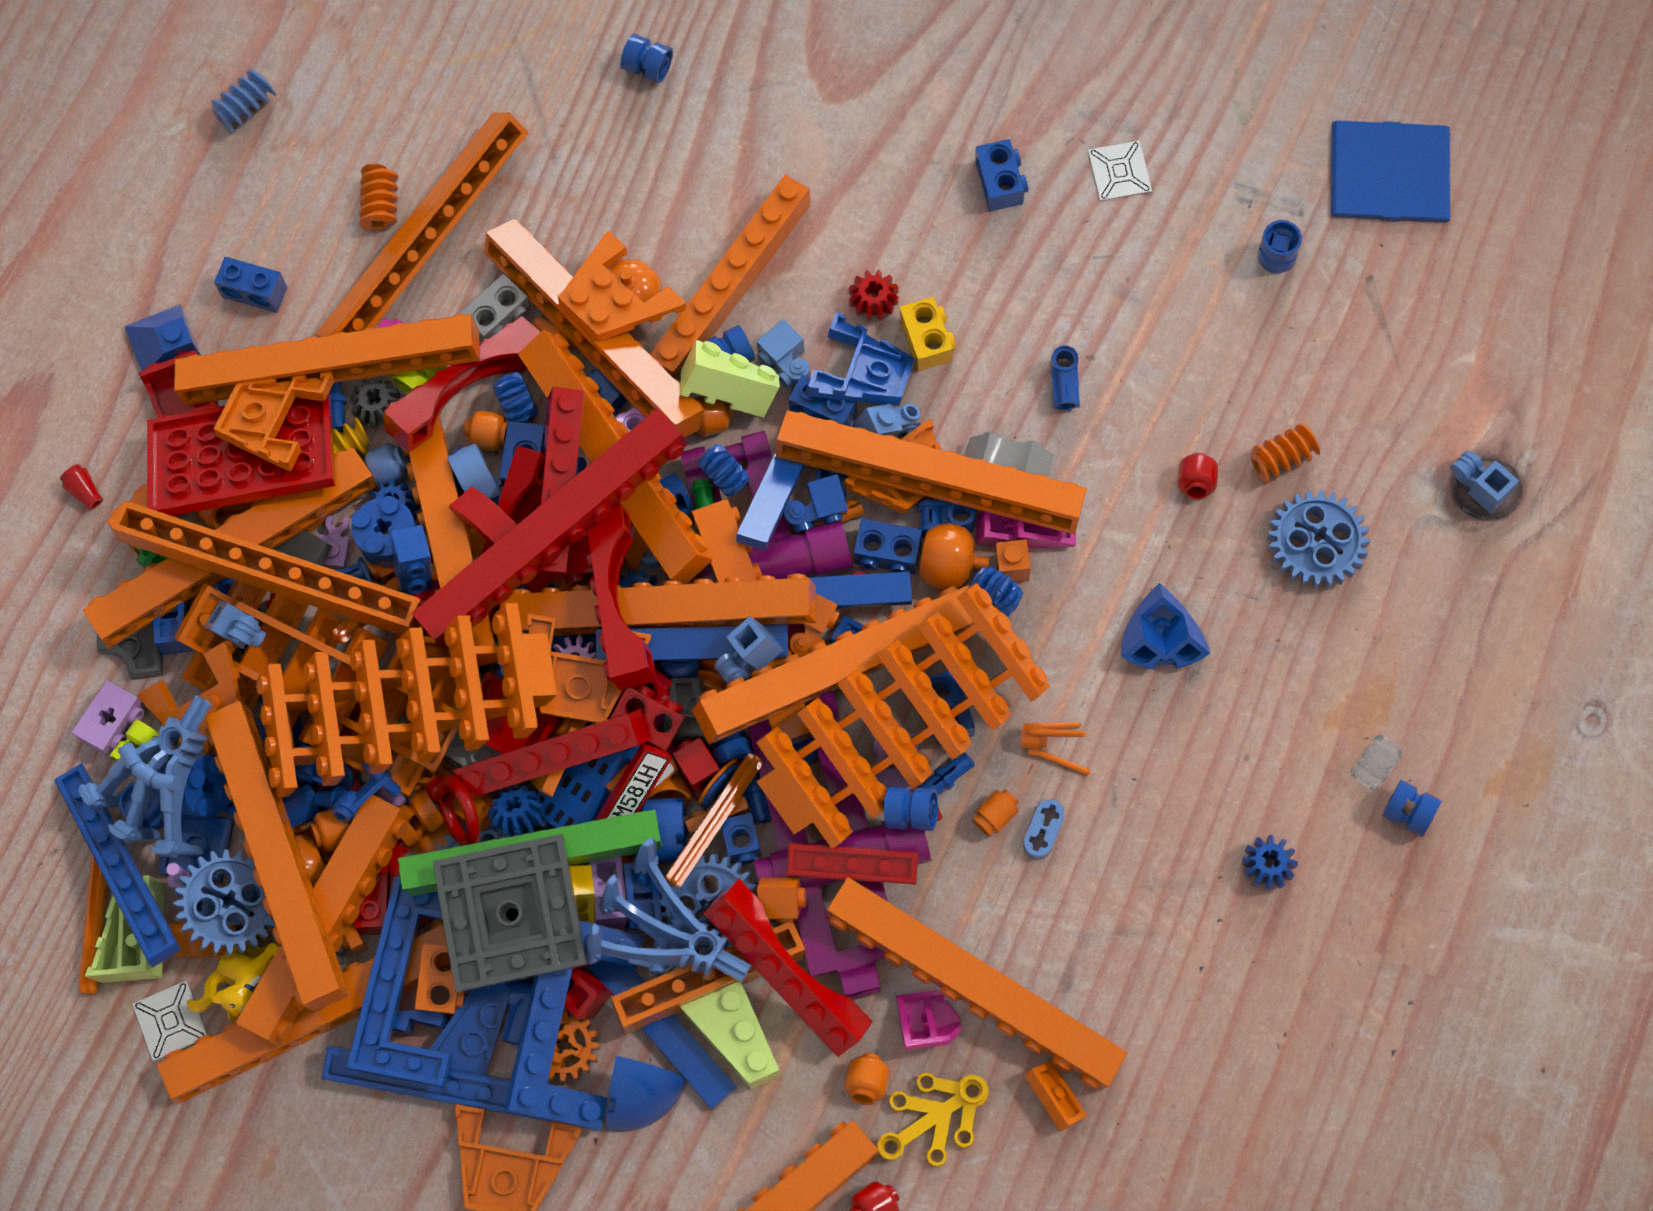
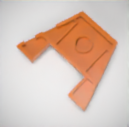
M610 231L604 234L558 297L559 305L598 342L635 329V325L646 321L653 323L662 320L663 315L672 312L679 314L687 310L686 302L669 286L645 303L642 302L607 269L627 254V247Z
M320 373L319 378L306 379L305 375L294 376L292 381L286 382L266 379L237 383L214 427L216 436L287 471H292L301 452L299 442L275 439L295 398L318 401L326 400L334 383L332 373Z
M527 614L529 634L547 633L557 691L556 697L546 706L540 707L541 715L594 724L607 720L624 691L619 690L612 680H607L603 668V663L607 661L552 652L556 618ZM634 632L643 639L647 646L649 645L651 634Z
M231 640L222 642L204 653L218 682L214 687L198 695L212 704L207 715L239 700L246 705L245 698L240 697L237 680L240 679L238 667H234L231 652L235 650ZM164 680L154 683L137 694L142 703L164 726L168 717L182 720L193 701L192 699L177 707ZM204 718L198 731L206 736L205 729L208 728V725ZM180 737L179 740H178V742H179L180 744H181V742H182V738H181V737ZM208 739L206 742H203L201 753L218 755L215 746H212Z
M456 1104L455 1116L458 1127L457 1136L460 1147L465 1209L469 1211H538L582 1134L583 1128L552 1122L544 1156L480 1144L487 1111L485 1109Z

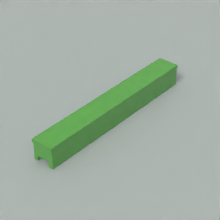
M656 810L398 858L402 890L406 891L410 896L438 891L433 861L559 834L564 835L569 866L636 854L640 846L650 838L655 839L657 849H662Z

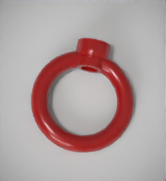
M454 775L438 776L432 779L427 786V794L433 801L439 802L442 817L454 840L461 846L478 843L480 837L479 818L474 802L465 785ZM455 797H457L464 813L467 834L459 824L452 806Z

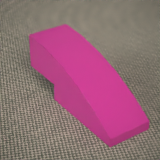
M981 511L976 516L977 545L995 546L998 542L1027 539L1028 548H1064L1076 545V532L1074 535Z

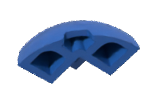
M1160 583L1143 599L1132 615L1126 627L1121 645L1122 658L1132 664L1148 669H1155L1156 665L1173 664L1175 668L1185 667L1211 653L1207 641L1194 619L1183 605Z
M616 1056L609 1088L610 1102L606 1113L607 1131H635L657 1122L676 1104L683 1091L686 1079L674 1072L651 1064Z

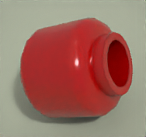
M1193 453L1186 456L1180 461L1178 466V488L1190 499L1201 500L1215 492L1218 484L1217 462L1204 453Z
M873 1181L853 1195L851 1198L852 1208L849 1211H899L897 1202L900 1198L891 1185L887 1184L884 1186L880 1182Z

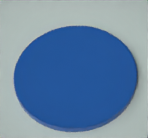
M738 765L730 767L714 783L702 801V808L707 809L714 804L739 767Z

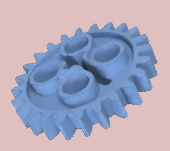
M1308 490L1304 500L1298 494H1295L1293 504L1287 500L1284 501L1282 506L1284 511L1277 509L1274 515L1277 520H1271L1269 527L1274 531L1268 533L1267 539L1274 542L1269 545L1268 551L1278 552L1272 561L1273 563L1283 562L1280 572L1283 573L1290 570L1292 572L1290 581H1293L1298 576L1302 577L1301 586L1303 587L1307 584L1308 580L1313 581L1314 589L1318 588L1320 581H1324L1327 588L1331 587L1333 579L1339 585L1343 584L1344 575L1352 578L1355 574L1354 568L1360 570L1363 565L1361 559H1366L1368 551L1364 548L1368 547L1370 539L1363 536L1367 535L1369 527L1360 526L1365 518L1364 515L1355 517L1354 513L1357 506L1355 505L1347 509L1345 507L1347 498L1345 497L1340 502L1335 501V492L1330 495L1329 499L1324 498L1323 490H1320L1315 498L1310 490ZM1316 515L1320 518L1321 522L1312 523L1306 516ZM1341 531L1347 536V539L1339 540L1333 535V532ZM1318 536H1320V537L1323 538V539L1320 540L1319 542H1316V541L1314 540V539H1316ZM1293 538L1300 539L1305 546L1295 547L1290 543V540ZM1316 556H1327L1331 563L1322 564L1317 560Z
M224 849L222 858L219 859L216 853L211 851L209 862L201 856L198 857L197 863L199 868L197 869L189 865L186 869L191 877L181 876L179 878V882L185 888H176L174 891L175 895L182 898V900H177L173 903L174 908L182 909V912L176 915L175 921L185 920L186 922L180 930L181 933L191 930L193 934L189 942L192 943L197 939H201L200 950L202 951L209 944L213 945V955H216L221 947H225L227 956H230L235 946L242 954L245 952L246 942L255 948L258 945L256 936L265 940L268 937V933L264 927L273 929L275 922L269 918L270 916L264 908L263 898H266L263 887H259L254 878L253 870L256 867L252 865L253 858L248 857L246 861L242 860L241 850H238L234 858H230L228 849ZM219 873L224 874L229 880V885L225 888L215 886L212 882V876ZM201 888L208 889L216 897L202 893ZM246 888L253 889L258 895V900L253 903L246 902L241 896V891ZM230 896L233 898L232 905L228 909L223 908V900ZM200 902H207L212 905L214 913L207 917L201 916L196 910V905ZM237 907L253 912L254 916H247L246 913ZM229 917L239 918L243 924L242 930L234 932L228 929L226 919Z
M714 853L711 855L709 862H707L705 855L702 854L698 864L694 866L680 888L671 886L681 902L684 896H690L694 900L695 908L693 913L697 915L707 907L708 903L706 901L716 899L739 878L751 891L758 886V882L750 884L747 882L751 871L743 874L739 873L742 865L741 862L730 867L729 856L724 857L721 863H719L718 855ZM708 875H714L719 881V888L716 892H711L706 887L705 881ZM660 900V905L665 906L663 901ZM667 908L665 912L661 913L662 918H668V921L673 918ZM703 915L698 921L702 923L710 920ZM715 927L719 932L718 936L722 938L724 935ZM729 940L727 942L726 948L733 946ZM699 945L695 948L697 953L702 950L703 955H708L712 952L705 945Z

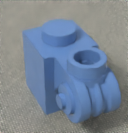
M784 319L756 341L757 358L763 365L771 366L779 375L780 383L785 388L795 387L802 374L811 378L809 363L805 359L797 358L805 351L804 339Z
M891 404L868 407L851 427L864 428L869 432L885 436L897 437L899 434L906 436L921 425L918 419L920 411L914 404H906L903 407L893 408Z
M1465 451L1457 461L1450 465L1455 478L1470 489L1468 495L1490 514L1513 493L1519 482L1496 460L1487 469L1483 468L1480 456L1471 451Z
M222 600L219 601L204 625V628L226 641L231 640L234 646L241 649L245 645L258 648L266 635V632L258 626L259 621L255 620L253 616L245 614Z
M749 616L726 637L736 651L734 654L727 653L721 656L715 664V669L726 684L740 677H743L746 681L755 669L759 670L766 667L783 649L766 627Z

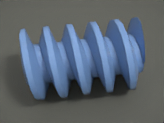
M252 69L247 70V78L242 76L238 78L239 86L235 84L229 86L230 94L226 91L220 93L222 102L218 99L211 101L214 115L231 133L234 132L231 124L233 121L240 126L243 125L240 117L241 114L251 118L250 107L257 111L260 110L259 99L269 103L266 95L267 92L276 96L274 89L268 81Z

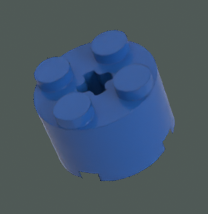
M386 496L370 500L362 505L352 516L351 530L357 547L369 563L383 566L384 568H394L391 531L414 527L417 524L407 506L392 496Z
M196 754L197 761L190 770L184 790L181 815L211 818L221 813L227 804L232 803L224 790V784L227 783L225 775L219 771L214 757L217 755Z
M647 799L639 812L656 810L663 847L662 849H657L658 863L675 862L688 843L685 817H682L687 816L685 799Z

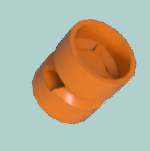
M425 789L410 797L407 806L403 804L396 806L410 817L416 814L419 819L418 822L413 824L408 821L407 832L402 837L408 847L421 840L424 831L433 832L445 824L442 815Z

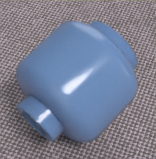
M386 443L365 455V465L373 475L377 486L379 483H382L385 487H388L391 479L397 483L407 476L406 463H409L408 456L404 455L403 449L400 446L396 447L394 444Z

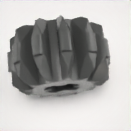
M378 376L374 379L373 383L364 378L363 383L365 386L363 388L355 386L354 391L356 395L350 396V403L353 405L351 411L354 417H359L358 419L363 426L370 422L371 427L374 429L377 428L379 422H382L384 425L383 411L391 403L399 401L401 396L399 390L393 388V383L389 379L382 383L381 378Z

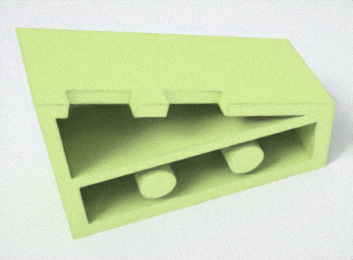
M696 340L681 369L680 395L689 397L691 392L706 396L705 402L714 404L716 399L731 403L729 406L731 409L763 418L779 389V375L772 368L765 365H760L759 367L737 353L732 355L726 353L719 346L709 341L703 343Z
M145 875L143 878L164 916L165 883L150 875ZM112 896L105 916L108 920L102 937L97 939L95 947L98 949L92 966L87 968L85 977L100 983L162 978L163 962L153 968L150 966L116 899Z
M740 981L680 1007L685 1017L699 1030L703 1037L716 1049L751 1090L781 1077L780 1070Z

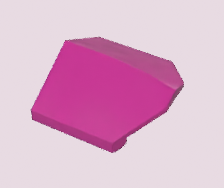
M940 990L896 995L901 1036L906 1050L951 1044L962 1031L959 1014L939 992Z

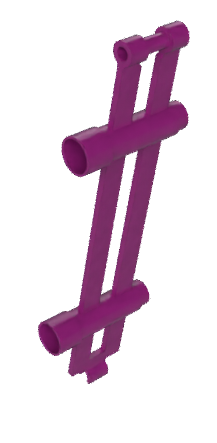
M765 430L741 436L742 442L724 447L738 463L747 461L748 468L746 472L749 475L748 482L752 498H754L772 461V454ZM705 446L685 450L681 454L689 490L693 487V481L710 479L698 465V460L706 451ZM711 481V484L715 486V490L712 491L714 503L722 501L719 488ZM690 491L693 506L696 510L695 497ZM782 514L766 551L752 547L753 552L748 554L752 565L758 563L762 576H773L775 579H787V576L790 574H804L806 577L816 574L817 577L853 568L841 520L806 529L801 534L792 535L791 527L786 523ZM710 563L688 584H694V581L697 579H709L713 583H717ZM803 623L785 624L788 625L789 639L795 632H804ZM830 691L819 696L822 703L831 709L833 718L838 722L840 715L834 692ZM814 698V699H812V700H810V701L805 702V704L808 705L810 702H812V701L815 700L816 698ZM767 719L749 727L755 755L762 761V766L759 769L761 778L774 768L756 743L771 731ZM818 747L817 751L827 790L831 796L847 783L823 749ZM854 793L835 804L838 811L846 816L849 826L853 830L837 846L917 851L918 865L931 862L925 831L917 830L911 824L905 830L888 829L884 820L881 821V825L869 827L864 807ZM766 796L779 851L770 853L769 857L754 860L758 882L761 877H797L786 876L788 843L829 844L825 839L809 843L805 828L793 834ZM800 877V888L806 889V907H801L798 919L796 920L801 940L805 947V956L810 976L814 978L838 972L845 996L852 999L880 992L881 986L876 970V961L884 960L885 952L875 946L873 949H869L863 945L836 951L828 917L824 915L826 908L820 887L844 880ZM855 881L888 902L883 882Z

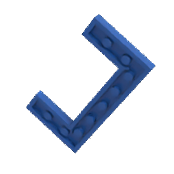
M395 877L347 1068L353 1071L445 1088L452 1060L450 1053L390 1042L421 917L443 921L438 891L410 896L406 891L402 890L401 878Z
M580 920L585 947L586 938H588L593 923ZM598 925L601 929L602 940L614 944L641 948L643 936ZM601 955L600 961L628 968L637 967L635 964H630L628 960ZM572 969L534 976L504 1110L601 1131L608 1101L607 1097L547 1084Z

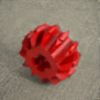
M880 269L875 275H871L866 270L864 272L865 278L856 275L854 278L855 285H850L849 294L851 297L849 298V304L851 307H856L855 313L857 316L866 313V320L868 322L872 319V315H876L881 321L883 319V312L892 315L894 312L893 306L899 303V297L896 295L899 292L897 284H892L891 275L882 278Z

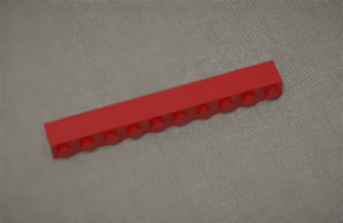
M657 408L412 612L413 616L434 641L444 649L447 646L445 643V630L456 616L470 615L471 626L482 622L489 610L497 604L506 602L511 597L513 590L519 585L531 581L536 576L537 570L546 563L555 561L567 545L571 542L579 541L591 525L604 520L616 504L620 501L628 500L640 484L644 481L652 480L659 473L660 468L669 460L677 459L687 446L682 433Z

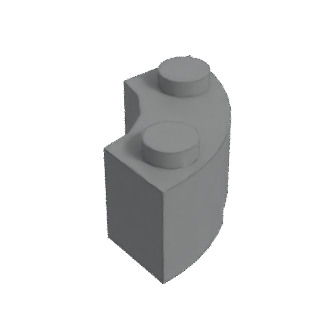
M984 432L982 435L969 438L965 456L974 459H984L989 463L1005 467L1011 466L1020 471L1042 474L1049 477L1054 454L1044 449L1043 445L1036 441H1010L1001 438L996 433Z

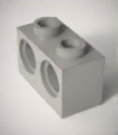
M502 274L464 308L460 314L472 315L479 329V340L482 342L486 338H491L500 332L506 324L513 323L522 316L526 319L531 310L528 296ZM508 300H514V301H515V302H514L512 305H510V306H503V303H504L505 301H508ZM485 320H493L488 326L481 325Z

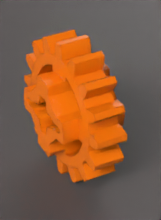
M563 1010L560 1027L564 1026V1028L558 1032L556 1044H565L568 1040L574 1050L564 1049L561 1054L560 1049L555 1045L549 1080L553 1081L557 1075H560L561 1082L566 1083L568 1075H572L578 1081L580 1080L579 1071L583 1070L588 1074L591 1072L587 1065L589 1061L597 1063L598 1058L592 1053L593 1051L600 1050L601 1046L599 1043L592 1042L599 1035L596 1030L588 1031L592 1025L589 1019L580 1023L581 1019H578L575 1015L569 1018L568 1012ZM579 1030L585 1037L586 1048L577 1042ZM575 1059L578 1060L576 1064L565 1067L566 1063Z

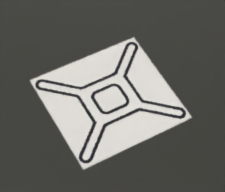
M1140 141L1088 150L1100 200L1152 191Z
M187 980L132 1004L153 1061L164 1057L174 1050L192 1045L195 1040L207 1035L199 1013L191 1012L187 1007V1001L189 999L194 1000Z

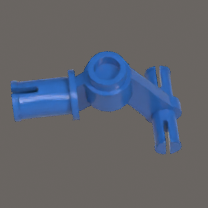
M364 762L362 768L372 778L357 793L349 791L346 787L320 790L314 796V805L319 807L318 810L321 811L333 809L332 814L336 819L348 823L350 819L355 817L361 805L381 787L391 797L397 796L401 791V787L391 778V773L388 770L383 774H370L369 764Z

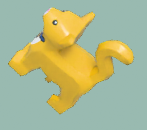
M246 942L245 952L242 954L236 946L233 947L230 956H227L225 952L219 960L216 970L205 982L203 997L197 1001L189 999L187 1001L188 1009L191 1012L202 1013L207 1011L213 1003L221 1004L227 1011L229 1021H234L240 1016L279 946L274 943H267L262 948L258 945L253 948ZM228 983L232 985L216 993L217 987L220 984Z

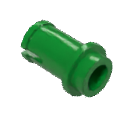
M699 479L693 481V487L690 488V491L695 497L696 510L714 504L712 491L715 490V486L711 484V480Z

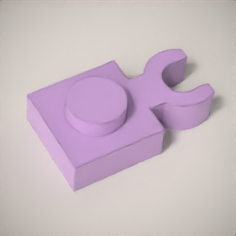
M328 515L325 521L328 535L319 534L318 538L330 544L332 548L321 566L342 570L347 566L351 546L350 539L344 536L350 531L351 523L348 517H344L343 524L340 527H333L334 518L332 515Z

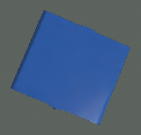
M1336 120L1332 122L1331 215L1346 218L1381 219V221H1450V127L1443 125L1402 124L1400 122L1387 121L1381 123Z

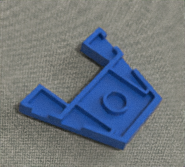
M836 312L827 337L855 346L856 350L845 379L814 369L806 395L899 406L915 358L884 339L881 342L866 334V328L859 324L856 327L845 321L846 316Z

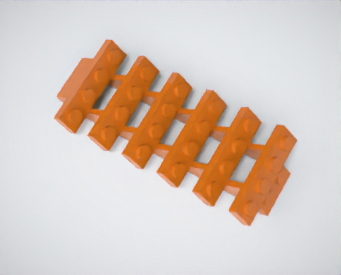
M234 580L227 595L204 583L173 638L196 650L181 679L207 691L216 685L217 680L204 653L226 641L204 628L219 601L227 602L261 622L259 626L261 630L266 632V635L260 646L254 648L248 645L239 663L233 660L234 667H238L240 679L237 680L240 697L245 698L246 706L250 710L253 709L260 696L257 691V677L268 664L278 663L291 638L300 641L282 674L285 694L310 693L309 683L304 681L303 668L315 652H328L329 660L332 658L340 661L331 677L332 682H356V672L351 669L350 655L362 640H375L379 663L389 644L380 637L359 627L345 653L336 650L339 641L334 638L332 630L343 619L327 610L318 608L304 634L296 630L309 604L276 594L266 614L257 609L267 590ZM397 651L387 670H403ZM451 674L433 678L431 690L435 712H458L454 702L455 678ZM403 686L382 691L387 725L397 724L409 701L407 689L405 690ZM356 698L335 703L339 734L343 727H346L353 731L351 736L364 735L360 731L359 722L356 723L348 719L357 703ZM301 711L290 712L291 727L294 726ZM312 713L298 739L313 747H317V744H314L312 741V727L314 725ZM457 728L438 732L441 752L430 762L417 761V754L412 750L411 739L399 742L398 744H390L391 750L394 751L392 754L393 764L387 770L391 773V778L401 787L400 792L410 796L424 768L433 772L437 770L458 730ZM363 751L342 756L344 763L369 775L362 768L365 762Z
M977 583L957 597L974 621L972 625L955 636L950 622L937 611L917 626L934 649V652L925 659L915 664L912 653L899 640H896L878 654L880 660L895 679L885 688L876 693L871 680L862 674L859 668L837 684L855 708L845 717L836 722L831 709L822 703L819 697L797 712L800 719L813 735L814 739L796 751L793 748L791 739L777 726L756 742L774 767L760 778L757 783L793 834L814 823L831 849L853 832L849 826L848 819L838 811L835 804L854 793L872 819L884 811L887 788L882 783H879L875 777L876 774L894 763L909 786L914 789L933 773L929 768L928 760L914 746L934 734L953 760L972 745L967 730L958 724L954 717L974 705L988 727L993 731L1011 716L1006 701L1000 695H997L994 691L995 687L1013 676L1031 702L1040 697L1050 687L1045 672L1032 661V656L1029 653L1026 642L1018 638L1011 628L1008 617L992 605L988 592L980 588ZM978 631H981L1006 666L1004 670L990 680L987 674L977 667L971 658L969 649L962 643ZM940 659L967 696L952 708L949 707L944 699L938 696L932 687L930 678L922 672ZM900 688L927 724L926 727L911 738L908 732L900 727L894 719L888 704L882 701ZM860 717L887 753L885 757L871 767L868 761L860 756L852 745L848 733L842 730ZM818 747L823 749L847 783L831 796L813 776L809 764L802 759Z
M505 603L494 614L492 621L493 631L498 636L499 645L474 646L470 615L456 616L445 630V643L448 647L450 646L451 657L427 658L422 628H409L397 644L398 656L403 660V670H379L375 640H362L350 655L351 669L356 672V682H332L328 652H315L303 668L304 681L309 683L310 693L285 694L281 664H268L257 677V691L263 698L261 722L265 726V732L268 736L265 739V752L269 756V762L272 766L269 770V783L275 789L276 798L289 797L297 788L295 773L297 765L316 763V771L322 777L323 786L336 785L345 776L342 756L363 751L364 761L366 764H369L370 774H383L393 764L390 744L411 739L412 750L417 754V761L430 762L441 752L438 732L459 727V734L461 739L464 740L465 749L478 750L489 740L486 720L506 715L508 725L513 730L514 738H527L538 728L535 708L546 706L557 696L547 633L523 634L518 603ZM499 662L502 665L504 673L502 689L508 699L483 700L478 666ZM451 674L455 678L456 684L454 702L456 708L460 711L435 712L430 679ZM403 686L405 690L407 689L409 700L406 713L412 723L387 725L382 691ZM356 698V701L360 702L361 707L359 728L364 735L339 737L335 703ZM308 710L310 714L313 713L312 741L314 744H317V747L294 748L290 712Z

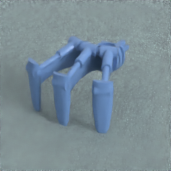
M196 695L182 720L168 717L166 725L161 726L159 730V736H153L151 741L142 744L137 749H135L133 743L121 746L118 749L121 757L109 769L110 773L98 786L96 783H87L79 786L81 798L91 808L119 807V797L121 795L120 792L115 791L117 787L131 774L137 778L131 794L132 802L126 821L120 819L108 826L110 832L117 838L124 840L126 843L158 840L155 847L150 846L151 850L158 856L177 858L180 856H199L204 853L203 849L199 846L183 843L181 809L186 782L192 766L197 761L196 754L201 753L203 749L202 744L208 739L198 729L212 706L211 702ZM181 737L182 742L181 745L178 747V740ZM157 789L160 790V806L164 815L165 840L160 839L161 833L157 830L143 826L146 811Z
M650 838L640 846L636 861L633 862V869L635 875L639 873L643 876L648 873L662 895L661 900L673 917L669 920L670 925L652 918L626 901L620 894L616 875H612L605 885L602 899L598 904L603 915L607 913L612 914L614 909H617L638 924L640 930L656 940L653 944L655 949L630 947L604 941L601 938L600 927L593 923L585 944L588 964L592 965V963L600 961L601 955L628 960L630 964L648 967L649 974L654 976L664 975L666 973V966L686 969L691 965L693 972L697 974L702 971L706 978L716 968L742 983L751 965L724 951L728 938L725 936L719 937V932L715 929L708 931V924L705 922L700 923L694 913L685 907L657 867L659 865V858L657 856L655 839ZM699 945H705L712 952L708 955H700L695 951V948Z

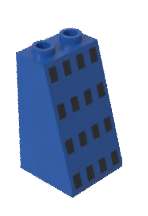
M586 722L584 727L592 725L594 723ZM640 745L565 768L552 797L547 796L541 791L537 794L544 808V815L541 817L542 826L539 827L542 830H549L594 821L611 794L605 786L627 763L631 762Z

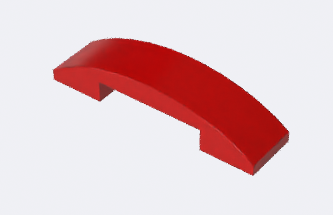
M472 486L449 505L450 510L470 530L474 528L491 546L517 525L499 506ZM534 577L531 581L522 585L530 593H540L541 589L549 586L554 580Z

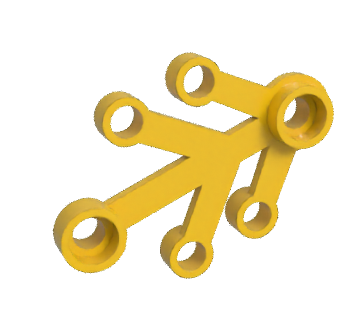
M928 1072L920 1074L917 1078V1088L920 1092L929 1094L936 1090L954 1095L944 1103L908 1096L903 1091L894 1092L890 1096V1107L895 1112L912 1110L927 1114L899 1134L886 1133L882 1135L878 1141L880 1156L887 1161L899 1159L904 1152V1146L936 1125L932 1147L927 1153V1161L933 1167L943 1166L947 1160L945 1146L951 1114L962 1106L961 1126L955 1132L954 1142L959 1148H969L974 1141L972 1128L976 1108L986 1102L989 1094L986 1081L978 1075H966L958 1082L937 1078ZM925 1077L930 1078L933 1082L932 1087L928 1089L920 1085V1081ZM974 1086L978 1089L979 1093L976 1097L972 1098L966 1094V1089ZM895 1097H904L906 1100L903 1107H896L893 1103ZM961 1132H966L970 1135L971 1139L968 1143L963 1144L959 1142L958 1135ZM888 1142H894L897 1145L895 1153L889 1154L885 1151L884 1147ZM940 1151L943 1154V1160L941 1162H933L930 1157L931 1153Z

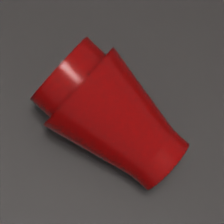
M79 464L68 468L60 476V480L63 483L62 488L83 503L88 510L96 508L103 502L104 499L99 494L87 468H82Z

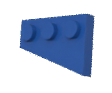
M501 983L471 990L464 999L463 1007L457 1009V1013L453 1015L429 1050L450 1053L452 1055L450 1068L487 1074L511 988Z

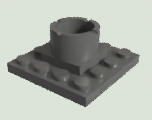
M563 834L433 861L455 992L473 990L588 965ZM514 910H518L519 915L517 919L511 921V913Z

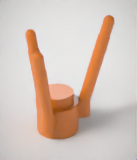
M1080 722L1023 723L1021 748H1029L1028 755L1041 757L1085 775L1090 774V770L1040 750V747H1047L1048 736L1085 737L1086 733L1084 731L1056 730L1081 727Z

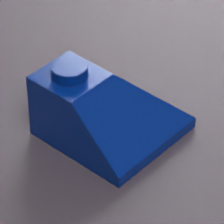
M180 304L124 326L141 371L153 363H163L173 359L181 352L195 350L200 355Z

